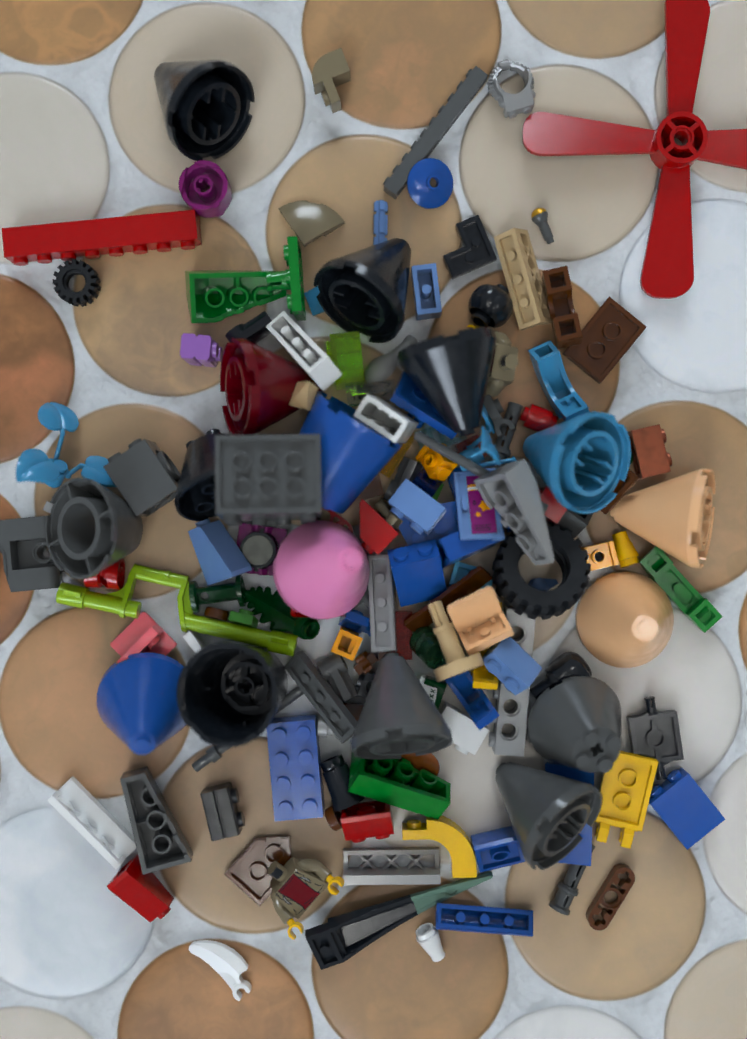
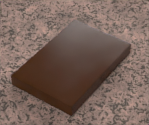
M608 297L581 330V344L567 347L562 354L600 384L646 329V326L611 297Z

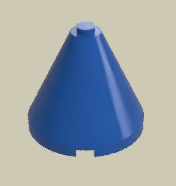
M145 652L129 655L128 659L110 666L104 673L98 687L96 702L102 721L127 747L139 755L152 752L186 726L177 704V684L184 666L175 659L163 654Z

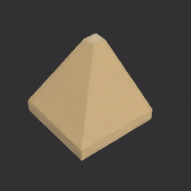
M308 381L297 382L289 406L310 411L319 387Z

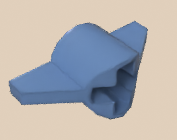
M534 578L528 583L531 587L548 591L558 584L556 579Z

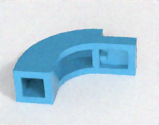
M551 340L528 350L537 379L558 418H563L564 421L589 412V407L573 388L566 374L560 351Z

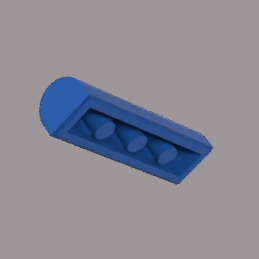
M437 903L435 909V929L533 937V910Z

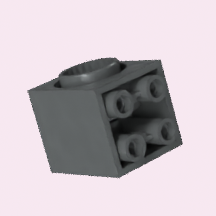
M137 439L128 445L129 450L123 454L120 452L114 454L108 459L109 463L103 467L135 515L148 517L175 499L180 473L169 456L164 451H161L155 442Z

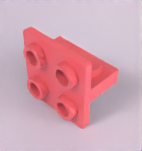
M144 611L111 642L110 646L121 656L117 661L120 663L128 659L129 655L150 652L167 656L177 646V643Z

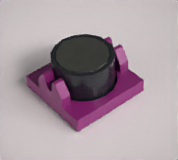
M242 523L239 526L236 545L252 568L251 571L246 573L273 576L272 562L276 558L280 543L287 535L288 529Z

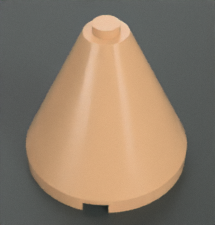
M700 468L627 494L612 508L610 515L621 526L687 566L702 569L704 564L699 563V559H707L714 522L715 507H712L713 494H716L714 470Z
M617 571L599 577L597 581L584 591L577 605L575 623L582 644L595 658L610 666L632 668L650 662L664 650L672 635L674 615L667 594L655 581L639 573Z

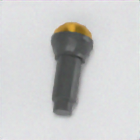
M536 208L531 215L532 221L539 226L547 244H551L554 242L547 222L548 212L544 208Z

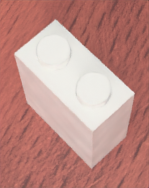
M366 394L353 415L394 443L406 444L419 424L379 396Z

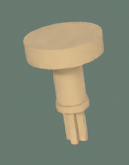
M441 600L428 604L429 612L436 627L433 629V633L437 637L447 663L433 670L437 682L485 665L481 653L465 657L452 622H449Z

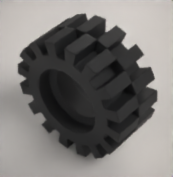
M72 259V263L67 260L64 262V267L59 265L57 268L60 271L59 273L54 272L56 280L53 279V284L56 286L54 290L58 293V296L67 303L77 307L78 305L86 306L87 302L89 304L93 303L92 298L95 297L97 299L99 296L96 293L97 290L101 291L99 286L101 280L98 277V273L81 260L79 262L76 259ZM74 275H82L86 281L85 287L79 292H73L69 288V280Z

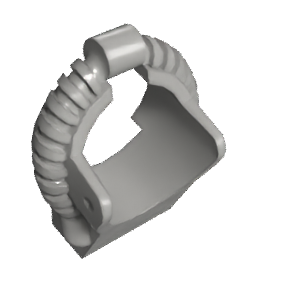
M508 59L498 62V67L496 66L489 74L487 85L490 94H492L491 96L498 101L501 108H504V117L514 118L520 113L527 114L532 111L534 107L533 98L536 94L532 90L534 89V78L530 69L526 66L524 67L523 64L520 65L518 62L514 63L512 61L510 63ZM510 69V71L518 73L523 78L525 88L517 94L505 92L500 87L497 79L502 71Z

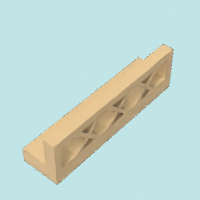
M513 228L495 236L494 241L513 303L519 330H526L536 325L550 324L551 319L546 295L528 230Z

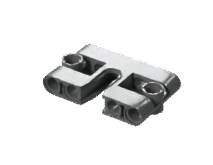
M46 516L0 520V552L3 555L4 571L11 592L59 588L61 584L60 570L54 564L51 556L46 559L43 555V550L47 547L45 537Z

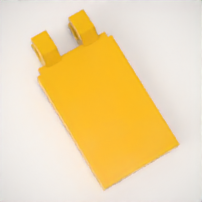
M620 751L618 758L613 763L612 769L602 774L599 791L602 794L603 802L599 815L595 820L597 822L595 830L596 841L607 842L611 825L621 828L618 839L620 846L631 848L634 831L642 832L658 766L657 759Z

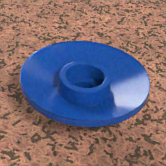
M434 158L418 161L411 168L407 177V190L411 199L417 205L426 209L437 208L445 204L453 191V177L446 164ZM431 178L436 180L435 187L430 185Z

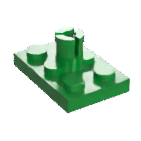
M297 236L287 237L288 245H283L284 259L287 266H289V270L266 272L268 292L291 290V294H287L288 310L290 309V314H294L296 321H305L306 311L301 247Z

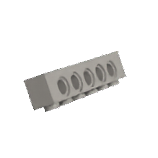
M504 606L503 613L512 628L519 626L522 630L518 638L512 639L532 657L536 619H529L526 613H522L520 616L515 613L516 608ZM498 679V688L493 690V698L496 699L495 709L500 716L491 722L494 723V732L489 733V747H492L494 754L524 757L530 687L515 696ZM508 699H513L516 702L515 707L511 710L503 708L504 702ZM507 723L513 724L511 733L504 734L501 732L503 725Z

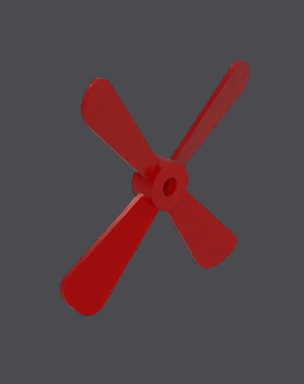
M665 0L667 117L663 119L656 130L548 112H535L529 115L522 128L523 145L528 152L536 156L650 154L653 163L661 169L640 276V285L648 296L657 299L680 297L691 288L694 281L690 167L696 160L747 170V129L707 130L703 121L698 116L692 114L710 16L708 0ZM674 138L680 140L683 145L676 144Z

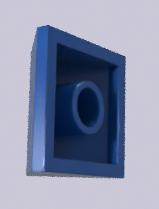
M512 826L471 835L480 873L526 862Z

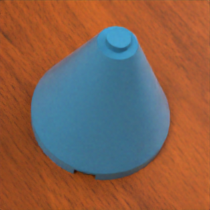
M592 411L528 436L523 444V453L563 507L577 513L591 514L606 507L616 497L617 494L613 491L619 480L625 482L631 460V444L625 426L618 424L615 416Z

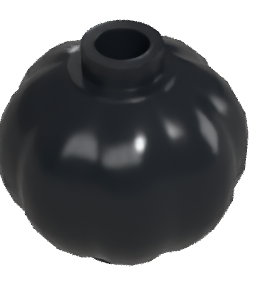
M484 284L476 288L468 302L472 321L479 327L498 328L504 325L510 318L513 310V303L508 295L509 290L501 284H497V286Z

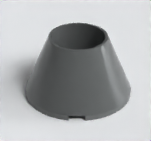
M74 478L65 482L58 488L50 501L54 504L50 516H46L45 520L47 548L57 568L60 571L64 570L71 578L87 579L97 575L134 552L141 542L143 534L141 516L135 515L126 500L92 479Z

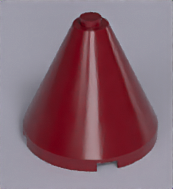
M232 338V342L227 343L224 348L220 369V392H225L227 406H222V410L231 435H255L300 410V408L289 406L297 382L308 381L319 387L300 365L249 340Z

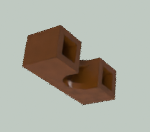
M563 266L543 271L542 281L557 349L581 344L582 332L578 313H575L568 267Z

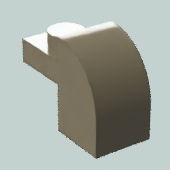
M342 48L320 57L312 71L315 95L321 93L325 106L330 105L332 113L341 110V100L336 86L351 81L350 69Z

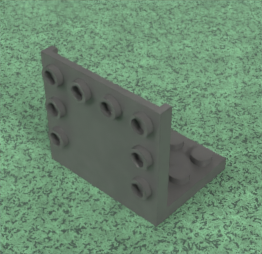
M320 434L215 435L216 515L228 526H240L242 521H252V525H267V521L277 520V525H290L291 520H301V524L320 520L322 513Z

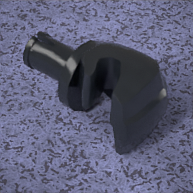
M571 651L565 652L545 669L547 678L533 688H530V692L537 700L547 688L551 690L553 687L563 683V679L569 678L572 675L591 677V669L579 654Z

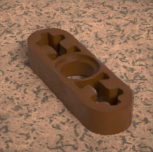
M620 863L612 868L587 909L586 919L593 929L604 930L608 927L633 886L635 875L628 865ZM626 871L628 878L620 880L618 874H624ZM608 891H614L617 894L615 901L611 903L604 901V895ZM601 913L603 919H597L595 922L593 915H599Z

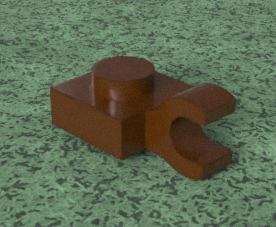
M365 650L354 659L356 663L353 668L358 675L363 672L367 674L374 668L373 664L378 661V656L376 653L371 651L367 653Z

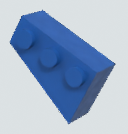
M456 501L440 503L446 508V513L429 535L424 532L421 535L409 526L411 522L403 517V522L398 528L407 545L434 539L437 542L439 539L459 531Z

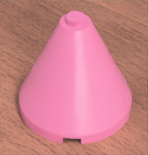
M330 521L305 523L292 530L281 541L273 562V577L279 595L292 610L311 619H331L349 612L362 599L369 582V561L365 549L361 546V542L350 530Z

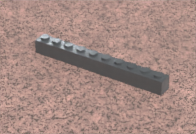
M477 66L473 70L470 69L464 82L461 81L458 84L455 94L452 93L449 96L448 103L445 106L442 105L438 111V116L432 118L428 129L422 131L418 142L415 141L412 144V150L403 156L402 163L396 165L392 171V176L387 177L384 181V191L396 200L407 185V177L411 168L418 161L429 157L485 84L488 74Z

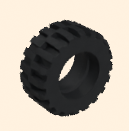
M553 523L552 526H547L554 559L558 562L562 571V581L553 590H538L523 580L519 573L518 563L525 552L516 542L517 535L513 530L502 541L495 555L496 557L492 565V570H494L492 575L493 584H497L495 591L498 596L505 598L503 603L508 608L510 605L516 608L515 613L520 616L522 613H526L529 619H536L537 616H541L542 620L550 619L553 615L556 617L562 615L580 599L584 589L588 586L590 580L588 574L591 572V564L586 563V560L589 558L587 550L582 551L580 548L583 545L579 538L574 540L571 537L573 532L569 529H566L565 532L560 530L559 524Z

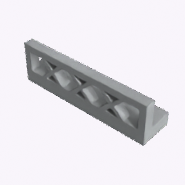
M439 847L343 848L344 885L441 884ZM424 854H434V866H423L419 859ZM348 855H359L364 862L359 867H349ZM376 855H383L388 862L383 867H376L371 860ZM400 855H407L412 861L407 867H400L395 860Z

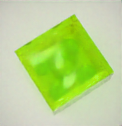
M360 332L330 334V341L326 342L327 356L342 373V376L333 383L336 389H352V386L357 388V385H365Z

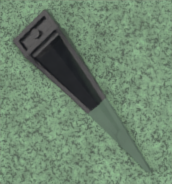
M486 872L477 875V878L462 879L328 918L327 923L305 930V938L321 970L345 962L383 935L435 906L437 903H441L491 879L493 874L492 872Z

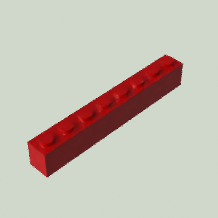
M195 210L2 228L4 257L16 266H25L29 264L28 262L32 261L47 264L51 263L53 259L72 261L76 257L84 256L87 259L100 258V255L104 254L119 257L123 256L125 252L146 254L148 250L156 249L158 252H169L172 250L171 248L181 247L183 250L195 249V246L202 245L200 220Z

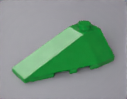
M185 271L186 297L192 324L222 321L224 318L243 313L245 310L258 305L261 306L285 297L286 290L268 292L266 272L269 271Z

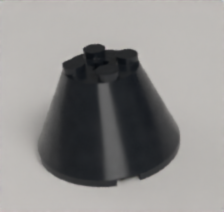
M218 429L209 430L206 435L189 441L186 444L187 451L174 503L178 514L188 520L200 522L208 519V517H218L215 504V435H228L221 433Z

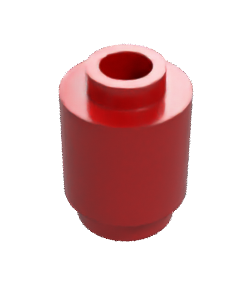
M531 404L529 408L524 407L520 420L523 421V427L539 432L556 425L558 416L553 415V412Z

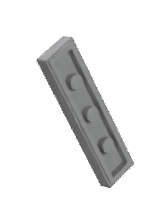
M388 554L367 555L370 569L368 591L371 652L397 651L394 582Z

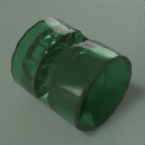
M423 626L412 634L409 644L411 650L429 668L434 670L447 663L437 637L433 633L434 628Z

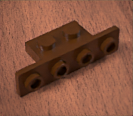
M478 566L457 583L452 584L438 597L432 599L428 604L441 600L448 620L451 623L452 620L446 610L447 606L456 600L474 593L492 580L493 577L482 566ZM427 605L404 621L405 627L415 634H419L433 623Z

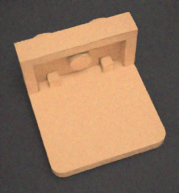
M492 586L481 588L462 599L454 601L446 608L469 656L515 635L501 609Z

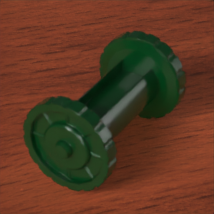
M237 575L235 583L199 587L196 581H190L189 598L193 613H199L201 605L233 600H237L240 607L246 606V602H244L245 596L243 595V592L246 590L243 576ZM205 592L209 597L204 599L201 597V593Z

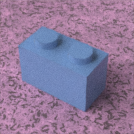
M436 263L411 266L416 321L440 318L442 309Z
M407 478L388 501L389 506L392 507L389 511L400 520L403 517L411 522L409 526L420 535L423 532L429 535L446 513L444 506Z
M511 637L492 645L482 657L487 670L494 674L504 684L505 688L515 696L528 689L542 670V667Z

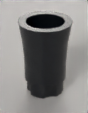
M342 754L320 763L323 770L322 774L332 799L334 812L349 808L365 799L364 796L348 792L350 769L347 762L344 761Z

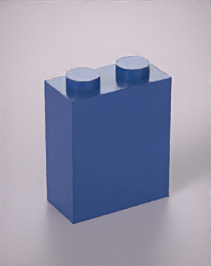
M459 531L439 539L436 543L441 557L442 568H446L492 548L500 541H492V539L461 541Z
M436 539L387 550L400 607L432 600L447 590Z
M682 767L679 770L676 769L667 775V780L662 784L652 787L649 804L687 850L725 820L690 774Z

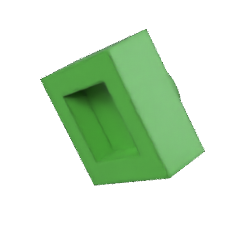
M239 609V612L231 611L228 619L232 623L257 628L259 620L253 616V612L245 609Z

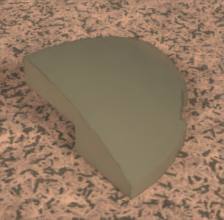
M295 201L279 208V211L304 247L320 236H327L345 224L344 220L333 209L324 204L319 205L308 201Z

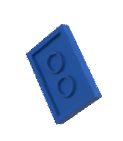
M403 370L390 401L399 408L409 412L407 415L419 423L416 427L417 429L426 423L440 434L452 440L457 433L450 428Z

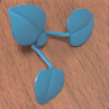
M47 402L42 405L37 414L39 422L49 430H60L54 459L48 458L47 454L39 449L25 450L17 461V482L45 483L49 487L58 488L62 485L65 478L70 479L72 474L82 469L81 476L83 478L92 479L104 487H116L103 467L109 463L108 459L104 457L89 456L86 458L85 464L80 463L68 471L66 462L60 460L59 455L65 431L75 432L79 425L78 418L71 409L62 404Z
M483 405L482 416L485 420L486 428L481 426L482 435L459 454L481 467L500 466L501 464L517 461L514 456L500 460L499 453L489 435L491 431L493 434L495 433L494 424ZM482 441L481 449H480L479 446H477V445ZM487 452L495 461L481 463V461L485 460L482 453ZM460 466L463 472L468 471Z

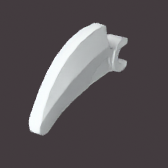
M199 940L190 944L189 951L208 963L224 979L233 991V997L237 1001H240L243 996L239 991L240 988L250 993L252 989L251 983L243 980L241 975L248 969L249 965L238 952L217 941Z

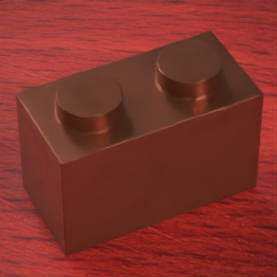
M660 424L628 432L633 454L632 463L635 474L639 477L638 479L671 472L672 458L670 453L666 452L664 444L667 441L664 429H661Z

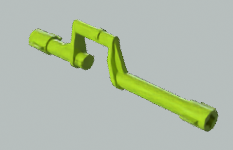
M134 564L129 572L125 586L119 591L103 594L90 591L87 587L65 582L60 584L57 591L56 602L59 604L81 609L88 607L118 614L121 618L132 617L137 619L142 607L141 602L132 600L137 579L180 589L177 602L182 632H188V630L264 647L267 648V651L292 657L296 650L298 636L276 630L270 632L193 614L189 598V576L172 573L169 570L163 571Z

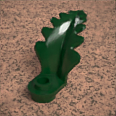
M258 586L256 591L254 587H251L250 590L243 592L245 596L244 602H249L247 608H254L252 611L253 615L262 613L259 620L260 623L264 624L271 621V631H289L305 640L314 639L318 635L320 625L317 619L292 617L290 607L283 601L277 590L272 595L270 587H266L263 592V588Z

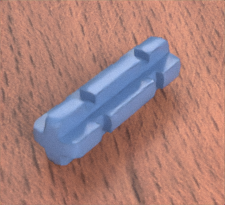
M384 200L374 202V212L376 214L373 215V235H376V237H373V245L387 241L385 235H387L388 215H385V213L388 212V203Z

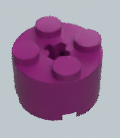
M199 160L194 162L189 168L186 167L181 173L179 190L190 210H195L198 216L204 218L219 217L225 213V210L231 203L232 189L225 173L216 163Z

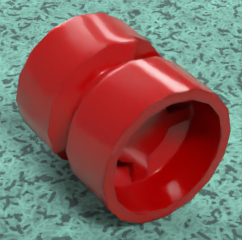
M124 559L119 560L91 578L83 579L85 587L101 588L104 585L106 589L121 590L125 581L126 571Z

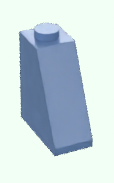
M209 519L195 523L197 528L188 531L207 586L252 570L251 565L220 520L211 523Z

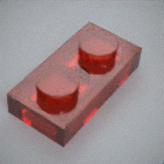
M395 611L397 651L395 653L404 657L405 660H412V631L404 625V621L410 618L412 611Z

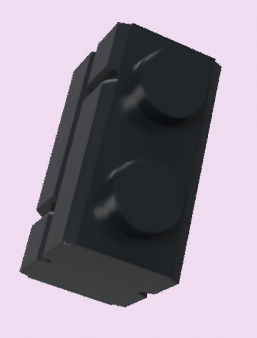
M231 782L204 788L200 795L211 841L238 836L243 829L242 826H245V818L242 811L238 812L239 793L237 788H233Z

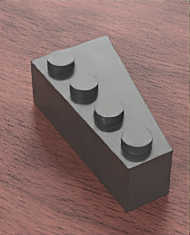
M148 767L124 772L120 781L143 875L191 862L193 851Z

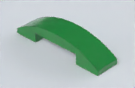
M655 546L639 560V563L652 580L665 591L668 598L702 632L708 631L723 617L673 565V561L661 549Z

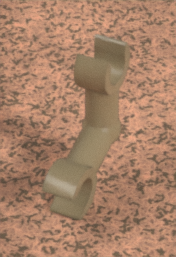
M381 498L374 505L375 511L381 514L388 524L397 529L402 524V519L400 520L389 510L392 507Z

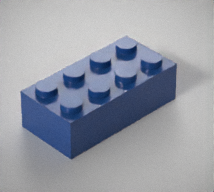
M317 714L273 718L267 727L274 822L323 818L325 804L322 769L320 766L319 737H317Z

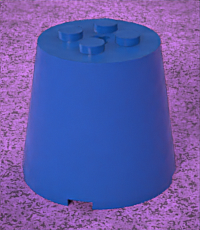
M318 391L299 434H320L322 508L337 513H344L400 450L403 444L392 442L353 416L356 412V409L333 396L329 400L326 398L327 394L325 392Z

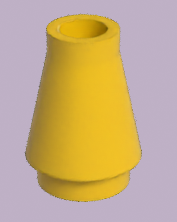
M622 531L613 534L612 537L620 568L639 563V554L629 539L627 532Z

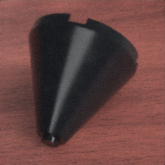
M221 60L164 62L156 68L154 80L168 136L176 149L189 159L199 161L210 156L213 159H217L228 153L239 143L252 119V115L249 114L250 102H255L253 86L243 71L235 65Z
M393 238L325 263L314 278V286L317 287L318 285L320 293L317 299L326 314L339 327L355 337H358L360 333L370 337L369 342L385 343L394 339L404 324L411 260L409 244L404 239Z
M491 327L458 331L457 335L444 338L443 335L430 338L404 348L397 355L400 367L455 433L460 432L461 437L476 433L475 428H478L480 425L496 344L495 331Z

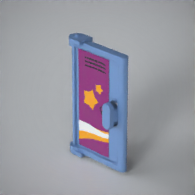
M486 468V469L491 472V471L495 470L496 468ZM470 471L454 472L460 540H505V533H503V526L500 522L502 520L501 515L494 507L490 510L474 483V480L479 478V476Z

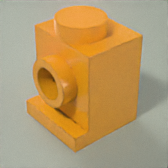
M425 445L415 457L417 461L422 463L429 478L443 482L458 465Z
M607 540L580 547L582 551L587 550L589 558L586 560V563L591 564V571L619 565L613 541ZM597 552H600L602 554V559L600 561H596L595 554Z
M341 626L331 652L354 661L363 638L359 636V633Z

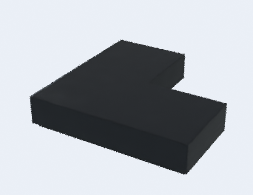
M479 215L456 224L455 227L464 247L443 255V260L452 279L497 260Z

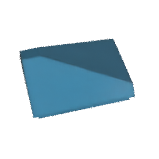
M318 286L304 293L313 316L325 312L317 299L320 293Z

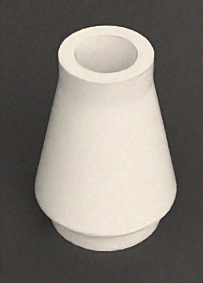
M425 923L418 927L416 930V941L428 953L433 962L441 961L445 957V952L438 930L435 929L432 923Z

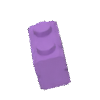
M183 333L181 336L180 356L190 365H204L205 367L216 368L218 361H222V347H219V344L210 335L198 334L196 336L195 334Z

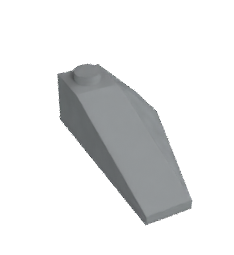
M526 460L510 462L474 480L486 505L490 510L493 507L503 518L500 521L505 528L508 526L517 535L516 542L534 565L552 564L555 559L538 485Z

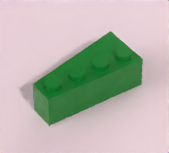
M354 753L351 755L348 792L437 820L451 803L449 782L425 769L419 771L405 758L401 760H372L355 757Z

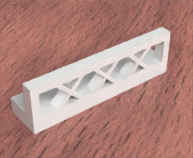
M74 776L47 800L115 869L136 849L134 837Z

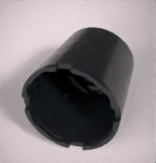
M221 642L209 645L195 653L181 671L177 684L179 712L187 727L190 726L200 736L201 740L211 745L237 747L247 744L267 729L284 701L288 688L287 673L277 656L266 649L234 642ZM246 681L251 683L252 688L249 685H246Z

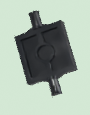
M649 696L644 698L647 712L640 715L627 716L631 751L633 754L657 759L656 780H665L667 778L664 765L671 761L684 760L678 715L675 710L657 711L655 697Z

